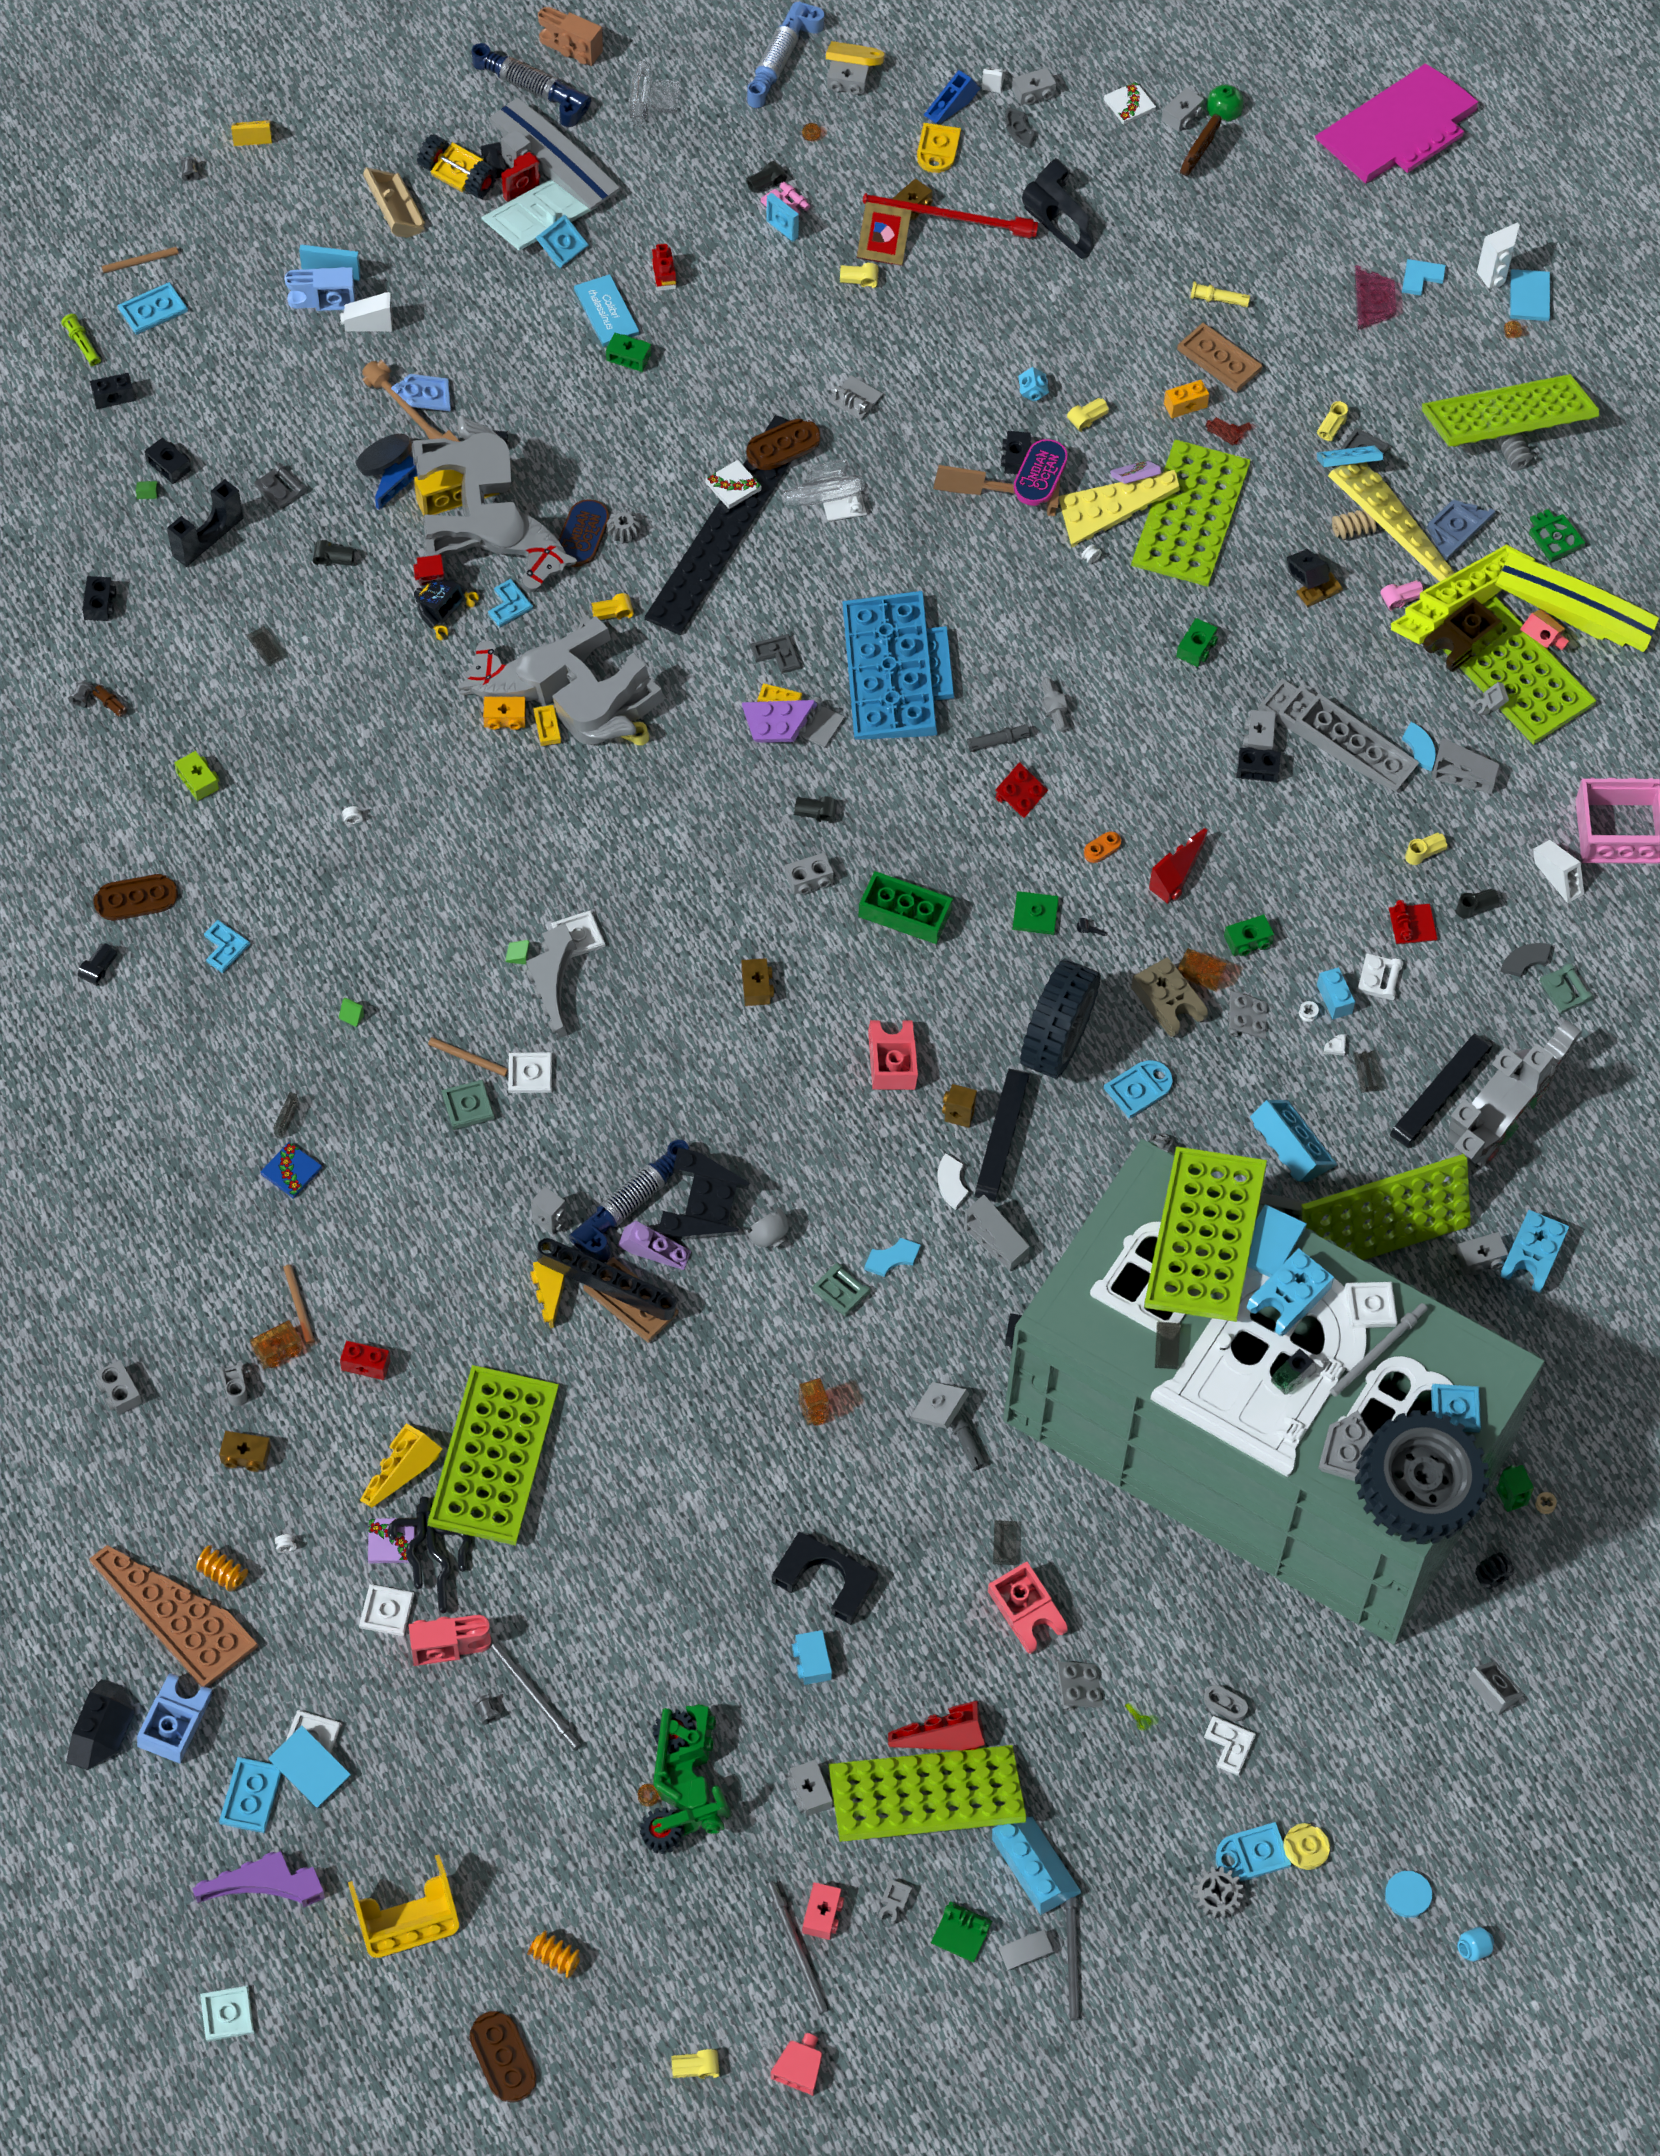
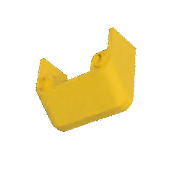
M439 1854L435 1855L440 1875L429 1879L425 1883L424 1892L426 1897L380 1911L376 1900L372 1898L358 1900L353 1882H348L365 1946L370 1956L374 1958L384 1957L451 1936L457 1932L459 1921L447 1875Z

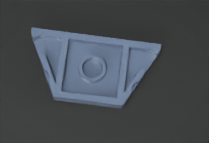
M1452 500L1428 523L1427 529L1446 562L1495 515V510L1489 509V511L1477 509V505L1464 504L1463 502Z

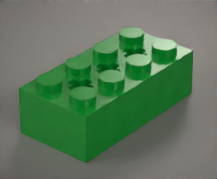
M874 871L859 903L858 917L937 945L952 912L953 898Z

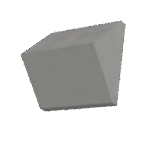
M1495 1661L1477 1666L1471 1671L1468 1682L1497 1715H1500L1525 1696Z

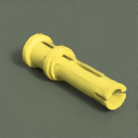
M1195 281L1193 282L1190 299L1195 297L1205 299L1206 302L1214 300L1248 307L1250 295L1216 289L1213 285H1200Z

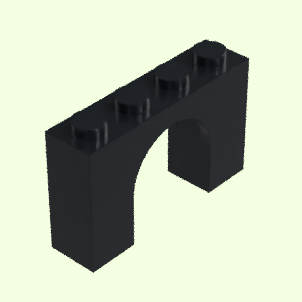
M226 479L210 491L212 510L201 527L196 530V526L183 516H180L167 527L172 556L185 567L190 565L244 519L239 489Z
M799 1531L773 1572L772 1583L792 1593L802 1575L809 1568L815 1565H829L836 1568L842 1574L845 1584L831 1607V1615L851 1625L876 1585L878 1573L873 1567L856 1562V1559L851 1555H843L837 1552L832 1545L827 1543L824 1545L817 1541L813 1535L809 1533L804 1534Z

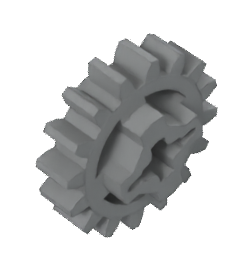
M1211 1867L1209 1874L1203 1870V1878L1196 1877L1195 1881L1198 1885H1194L1192 1891L1197 1892V1894L1193 1895V1900H1199L1196 1908L1200 1909L1203 1907V1915L1205 1916L1211 1912L1212 1919H1215L1217 1914H1220L1222 1919H1224L1225 1912L1233 1915V1907L1240 1908V1903L1237 1900H1243V1894L1238 1893L1243 1890V1885H1237L1239 1877L1232 1878V1870H1229L1226 1874L1223 1867H1220L1219 1872H1216L1215 1868ZM1220 1879L1226 1880L1229 1884L1222 1882ZM1210 1880L1209 1888L1202 1890L1205 1883ZM1215 1884L1219 1892H1222L1221 1900L1214 1893ZM1234 1895L1231 1902L1225 1905L1227 1897ZM1206 1901H1211L1216 1907L1209 1905Z

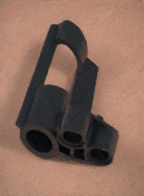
M1054 159L1039 173L1035 181L1030 182L1026 186L1022 194V203L1025 205L1024 209L1080 259L1089 257L1093 250V236L1088 229L1090 217L1063 190V186L1067 184L1066 180L1070 175V169L1059 159ZM1061 210L1079 226L1080 238L1077 244L1073 243L1051 223Z

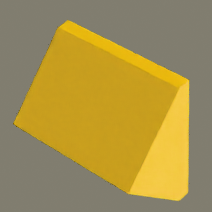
M270 120L237 122L231 125L234 146L272 144Z

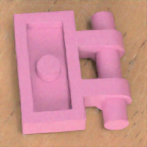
M786 182L780 184L783 192L780 193L776 189L771 191L796 211L799 216L800 211L798 208L801 207L805 211L810 208L807 199L796 193L795 188ZM769 192L761 198V203L764 204L766 207L767 195H769L771 192ZM791 197L794 200V202H789L787 198Z

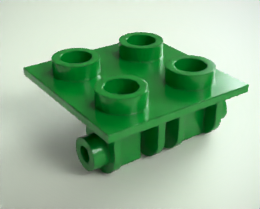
M949 1902L945 1907L944 1915L930 1944L974 1963L993 1921Z

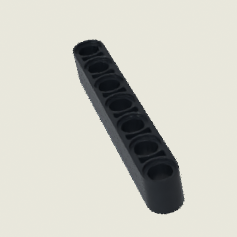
M1474 1033L1392 1129L1390 1136L1409 1148V1143L1412 1140H1416L1422 1133L1421 1129L1433 1120V1115L1444 1107L1449 1096L1452 1097L1456 1093L1460 1083H1464L1471 1075V1070L1478 1067L1484 1060L1483 1056L1486 1053L1489 1054L1493 1045Z
M1008 1068L978 1178L975 1198L985 1195L989 1201L996 1202V1196L1001 1185L1002 1174H1004L1006 1159L1009 1155L1011 1140L1015 1133L1016 1122L1019 1118L1021 1103L1024 1099L1030 1073Z
M544 1238L538 1242L536 1258L541 1265L658 1319L666 1321L674 1317L677 1304L674 1295L553 1239ZM548 1250V1251H550L551 1253L546 1254V1253H544V1252H542V1251ZM568 1259V1260H570L571 1262L566 1263V1262H563L562 1260ZM587 1268L591 1271L585 1272L582 1269ZM605 1277H606V1278H609V1279H611V1280H610V1281H604L602 1278H605ZM622 1287H629L630 1290H624ZM642 1296H648L650 1299H643ZM662 1305H668L671 1308L666 1309L663 1308Z

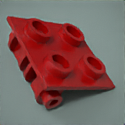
M1019 762L995 789L997 792L995 798L1000 803L1006 801L1020 816L1025 818L1047 793L1048 789Z
M1398 900L1395 907L1388 908L1396 944L1437 940L1430 904L1407 906L1404 900Z

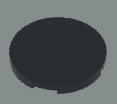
M393 434L374 442L358 457L356 461L358 470L365 476H376L385 473L386 468L391 467L395 463L399 465L408 457L412 450L411 440L406 434Z

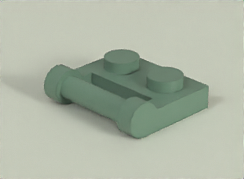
M1572 963L1541 977L1539 980L1560 1014L1594 999L1592 993L1587 991L1576 974V968ZM1568 975L1569 979L1571 980V982L1577 989L1578 993L1580 994V997H1575L1574 993L1572 992V990L1566 983L1565 979L1563 978L1564 976Z
M837 1262L812 1286V1291L846 1317L871 1292V1288L867 1285L863 1286L843 1270V1266ZM838 1276L839 1278H841L855 1291H857V1293H852L834 1277Z

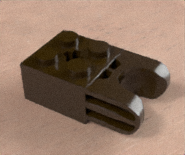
M1473 597L1447 617L1442 625L1425 638L1423 648L1431 654L1440 649L1452 651L1446 658V668L1451 672H1455L1502 635V621Z

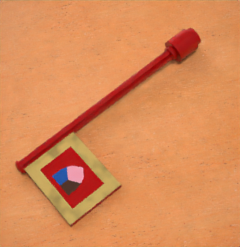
M865 193L862 198L865 209L857 258L902 266L911 211L1005 228L1012 231L1013 236L1029 239L1036 237L1038 222H1034V219L1015 216V220L1011 219L1009 221L867 195Z

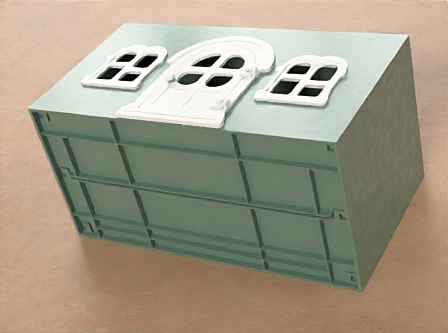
M1141 1138L1015 1325L1003 1421L1395 1645L1466 1526L1461 1531L1458 1530L1451 1538L1443 1537L1440 1542L1433 1544L1431 1539H1428L1424 1544H1416L1415 1538L1404 1542L1400 1540L1402 1536L1400 1534L1388 1535L1386 1533L1388 1528L1382 1523L1376 1526L1373 1523L1376 1517L1372 1512L1366 1514L1364 1511L1365 1499L1359 1500L1357 1495L1361 1484H1355V1481L1325 1473L1318 1469L1329 1425L1348 1417L1356 1411H1359L1361 1414L1372 1398L1395 1410V1415L1392 1418L1393 1421L1401 1413H1405L1407 1417L1412 1411L1420 1410V1414L1425 1416L1428 1411H1432V1384L1479 1387L1481 1430L1479 1433H1464L1468 1437L1473 1434L1477 1439L1474 1445L1477 1449L1482 1447L1485 1453L1481 1460L1482 1463L1487 1462L1489 1470L1484 1475L1485 1478H1490L1489 1486L1484 1490L1487 1493L1511 1453L1544 1360L1536 1353L1524 1350L1516 1342L1504 1339L1496 1331L1484 1328L1476 1320L1459 1314L1456 1309L1439 1303L1436 1298L1419 1292L1413 1285L1399 1281L1393 1274L1379 1270L1373 1263L1359 1259L1353 1252L1339 1248L1333 1241L1319 1237L1311 1229L1304 1230L1290 1256L1299 1248L1334 1277L1333 1284L1326 1295L1284 1336H1279L1275 1332L1276 1322L1281 1317L1278 1309L1265 1307L1254 1314L1246 1308L1251 1296L1270 1278L1247 1267L1237 1322L1176 1312L1172 1314L1169 1320H1162L1144 1309L1148 1283L1135 1302H1130L1112 1291V1288L1129 1263H1133L1151 1273L1175 1155L1171 1152H1165L1158 1148L1155 1143L1147 1142ZM1192 1168L1189 1170V1173L1198 1175L1201 1171L1197 1168ZM1189 1187L1185 1190V1192L1188 1194H1195L1197 1190L1193 1187ZM1210 1191L1208 1193V1196L1212 1198L1220 1195L1217 1191ZM1234 1194L1230 1197L1233 1201L1243 1199L1239 1194ZM1259 1203V1208H1258L1257 1217H1258V1215L1260 1214L1261 1210H1262L1263 1207H1264V1206L1261 1205L1260 1203ZM1184 1207L1181 1211L1189 1214L1193 1212V1209L1191 1207ZM1207 1210L1204 1212V1215L1214 1217L1216 1213L1212 1210ZM1229 1214L1227 1216V1219L1231 1221L1239 1218L1236 1214ZM1181 1226L1177 1229V1231L1180 1233H1187L1189 1231V1228L1186 1226ZM1202 1230L1200 1234L1204 1237H1209L1212 1235V1232L1210 1230ZM1226 1233L1223 1235V1238L1233 1240L1235 1236L1231 1233ZM1183 1246L1173 1248L1177 1253H1182L1186 1250ZM1200 1249L1196 1254L1203 1257L1208 1255V1251ZM1228 1253L1219 1255L1222 1260H1228L1232 1257ZM1176 1265L1169 1268L1173 1273H1178L1182 1270L1181 1267ZM1195 1269L1192 1272L1195 1276H1202L1205 1273L1201 1269ZM1222 1272L1215 1275L1219 1280H1224L1228 1277ZM1392 1282L1397 1326L1401 1323V1318L1407 1313H1411L1421 1303L1425 1304L1428 1310L1417 1319L1418 1322L1414 1327L1407 1329L1338 1396L1335 1397L1330 1393V1389L1395 1328H1350L1345 1293L1346 1283ZM1170 1285L1165 1288L1170 1293L1178 1290ZM1191 1289L1188 1293L1191 1296H1198L1201 1292L1198 1289ZM1216 1292L1211 1297L1215 1300H1220L1224 1295ZM1241 1331H1246L1269 1345L1261 1361L1255 1365L1240 1363L1231 1351V1343ZM1229 1346L1227 1350H1220L1221 1348H1227ZM1300 1348L1315 1362L1316 1372L1311 1377L1307 1376L1296 1386L1277 1384L1270 1375V1368L1281 1353L1292 1356ZM1430 1456V1458L1434 1459L1437 1462L1435 1457ZM1442 1477L1443 1484H1448L1446 1477ZM1409 1492L1405 1497L1411 1500L1412 1493Z

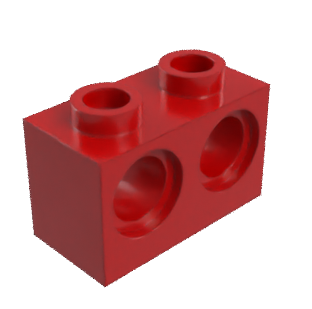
M441 555L417 557V564H413L415 581L419 580L420 586L428 585L432 580L444 581Z

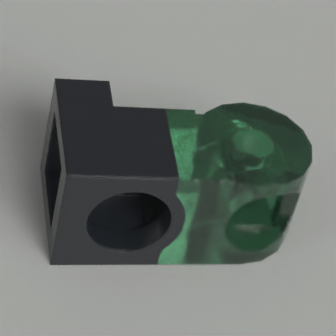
M1299 1348L1274 1373L1271 1383L1284 1395H1287L1295 1389L1298 1383L1300 1384L1307 1376L1311 1377L1316 1372L1315 1362Z

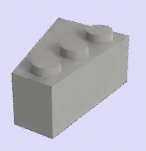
M1442 738L1431 779L1492 794L1499 764Z
M985 1195L981 1196L965 1211L964 1230L1009 1271H1012L1029 1255L1030 1246L1028 1242L1016 1232Z

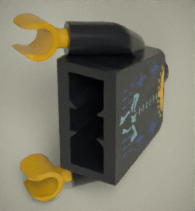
M432 580L424 589L417 588L414 592V597L418 604L417 610L422 620L431 629L436 631V638L443 641V638L439 633L444 632L448 636V629L445 626H439L438 623L442 624L465 598L466 605L469 607H475V602L471 599L478 601L479 598L476 592L468 593L467 589L455 580Z

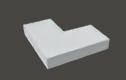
M1213 1716L1204 1738L1225 1746L1217 1767L1238 1776L1256 1734Z

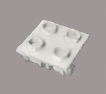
M851 476L845 478L843 485L819 488L827 521L867 515L859 483Z

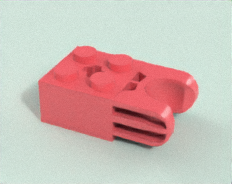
M870 1020L868 1037L872 1089L915 1090L918 1071L912 1020H903L901 1031L893 1035L884 1032L879 1020Z
M1027 1561L988 1584L989 1595L1027 1653L1032 1654L1036 1651L1037 1641L1033 1636L1032 1630L1037 1625L1045 1624L1051 1627L1057 1635H1063L1068 1632L1065 1620ZM1016 1593L1019 1595L1024 1594L1023 1598H1017L1015 1596Z
M482 1615L458 1618L440 1617L435 1621L417 1620L413 1624H408L414 1666L460 1660L459 1655L484 1652L491 1646L489 1621Z

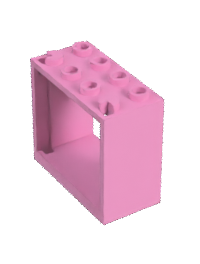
M1592 777L1591 779H1582L1575 799L1582 863H1660V779H1595ZM1589 805H1652L1655 836L1592 835Z

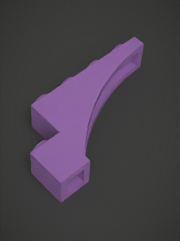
M281 1851L267 1853L261 1860L246 1862L237 1870L222 1872L218 1878L211 1881L203 1880L196 1887L192 1888L197 1903L239 1893H263L281 1896L301 1903L303 1908L325 1899L324 1891L314 1867L301 1868L291 1876Z

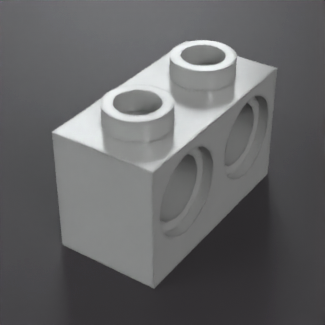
M825 853L785 865V876L794 895L799 893L807 894L811 889L817 887L825 888L833 882L834 872Z
M121 1360L96 1371L98 1380L95 1383L100 1393H106L108 1398L105 1401L110 1411L115 1409L117 1415H120L142 1404L140 1394ZM111 1378H117L115 1382H107ZM120 1396H127L124 1400H117Z

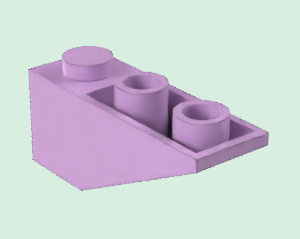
M634 1221L624 1228L618 1243L620 1248L631 1254L684 1270L691 1253L690 1250L638 1221Z

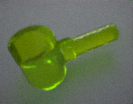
M1129 1703L1125 1705V1708L1137 1721L1136 1726L1139 1730L1144 1731L1145 1729L1140 1723L1141 1720H1145L1149 1726L1151 1725L1150 1717L1146 1715L1141 1716Z

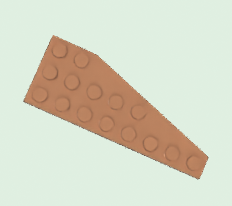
M106 1545L89 1559L94 1568L201 1687H209L258 1648V1644L228 1611L216 1607L205 1598L202 1599L196 1596L190 1590L163 1575L156 1574L150 1568L134 1562L130 1557Z

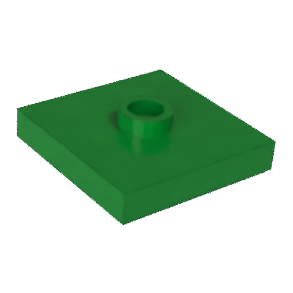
M1017 891L1012 930L1054 935L1059 896Z

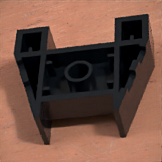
M678 1147L673 1173L694 1177L685 1216L663 1211L658 1233L667 1238L677 1240L738 1235L739 1228L727 1226L736 1187L748 1190L750 1183L702 1153Z

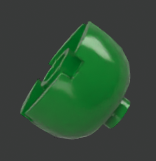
M1228 84L1216 86L1209 93L1206 101V110L1212 117L1216 113L1222 117V120L1226 121L1237 119L1242 114L1244 108L1242 94L1236 87Z

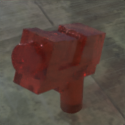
M1217 417L1213 421L1208 420L1205 425L1208 428V432L1219 436L1231 445H1238V441L1243 438L1244 432L1252 429L1249 422L1237 427L1235 424L1229 425Z

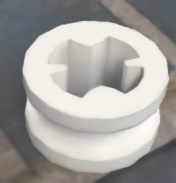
M1094 544L1088 546L1082 553V558L1084 560L1087 559L1088 564H1092L1099 559L1102 553L1100 549H1096L1097 547Z
M357 806L348 807L342 812L344 822L347 825L360 823L363 819L361 809Z
M1311 1001L1302 1003L1299 1010L1300 1018L1307 1022L1314 1021L1319 1011L1317 1004ZM1305 1009H1312V1015H1310V1013L1306 1014Z
M284 1534L275 1538V1544L278 1545L276 1547L277 1552L294 1551L297 1548L296 1543H294L295 1536Z

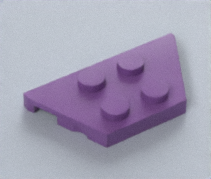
M814 700L742 702V707L755 742H794L799 735L800 729L808 721L807 715L812 708L815 709L817 707V703Z

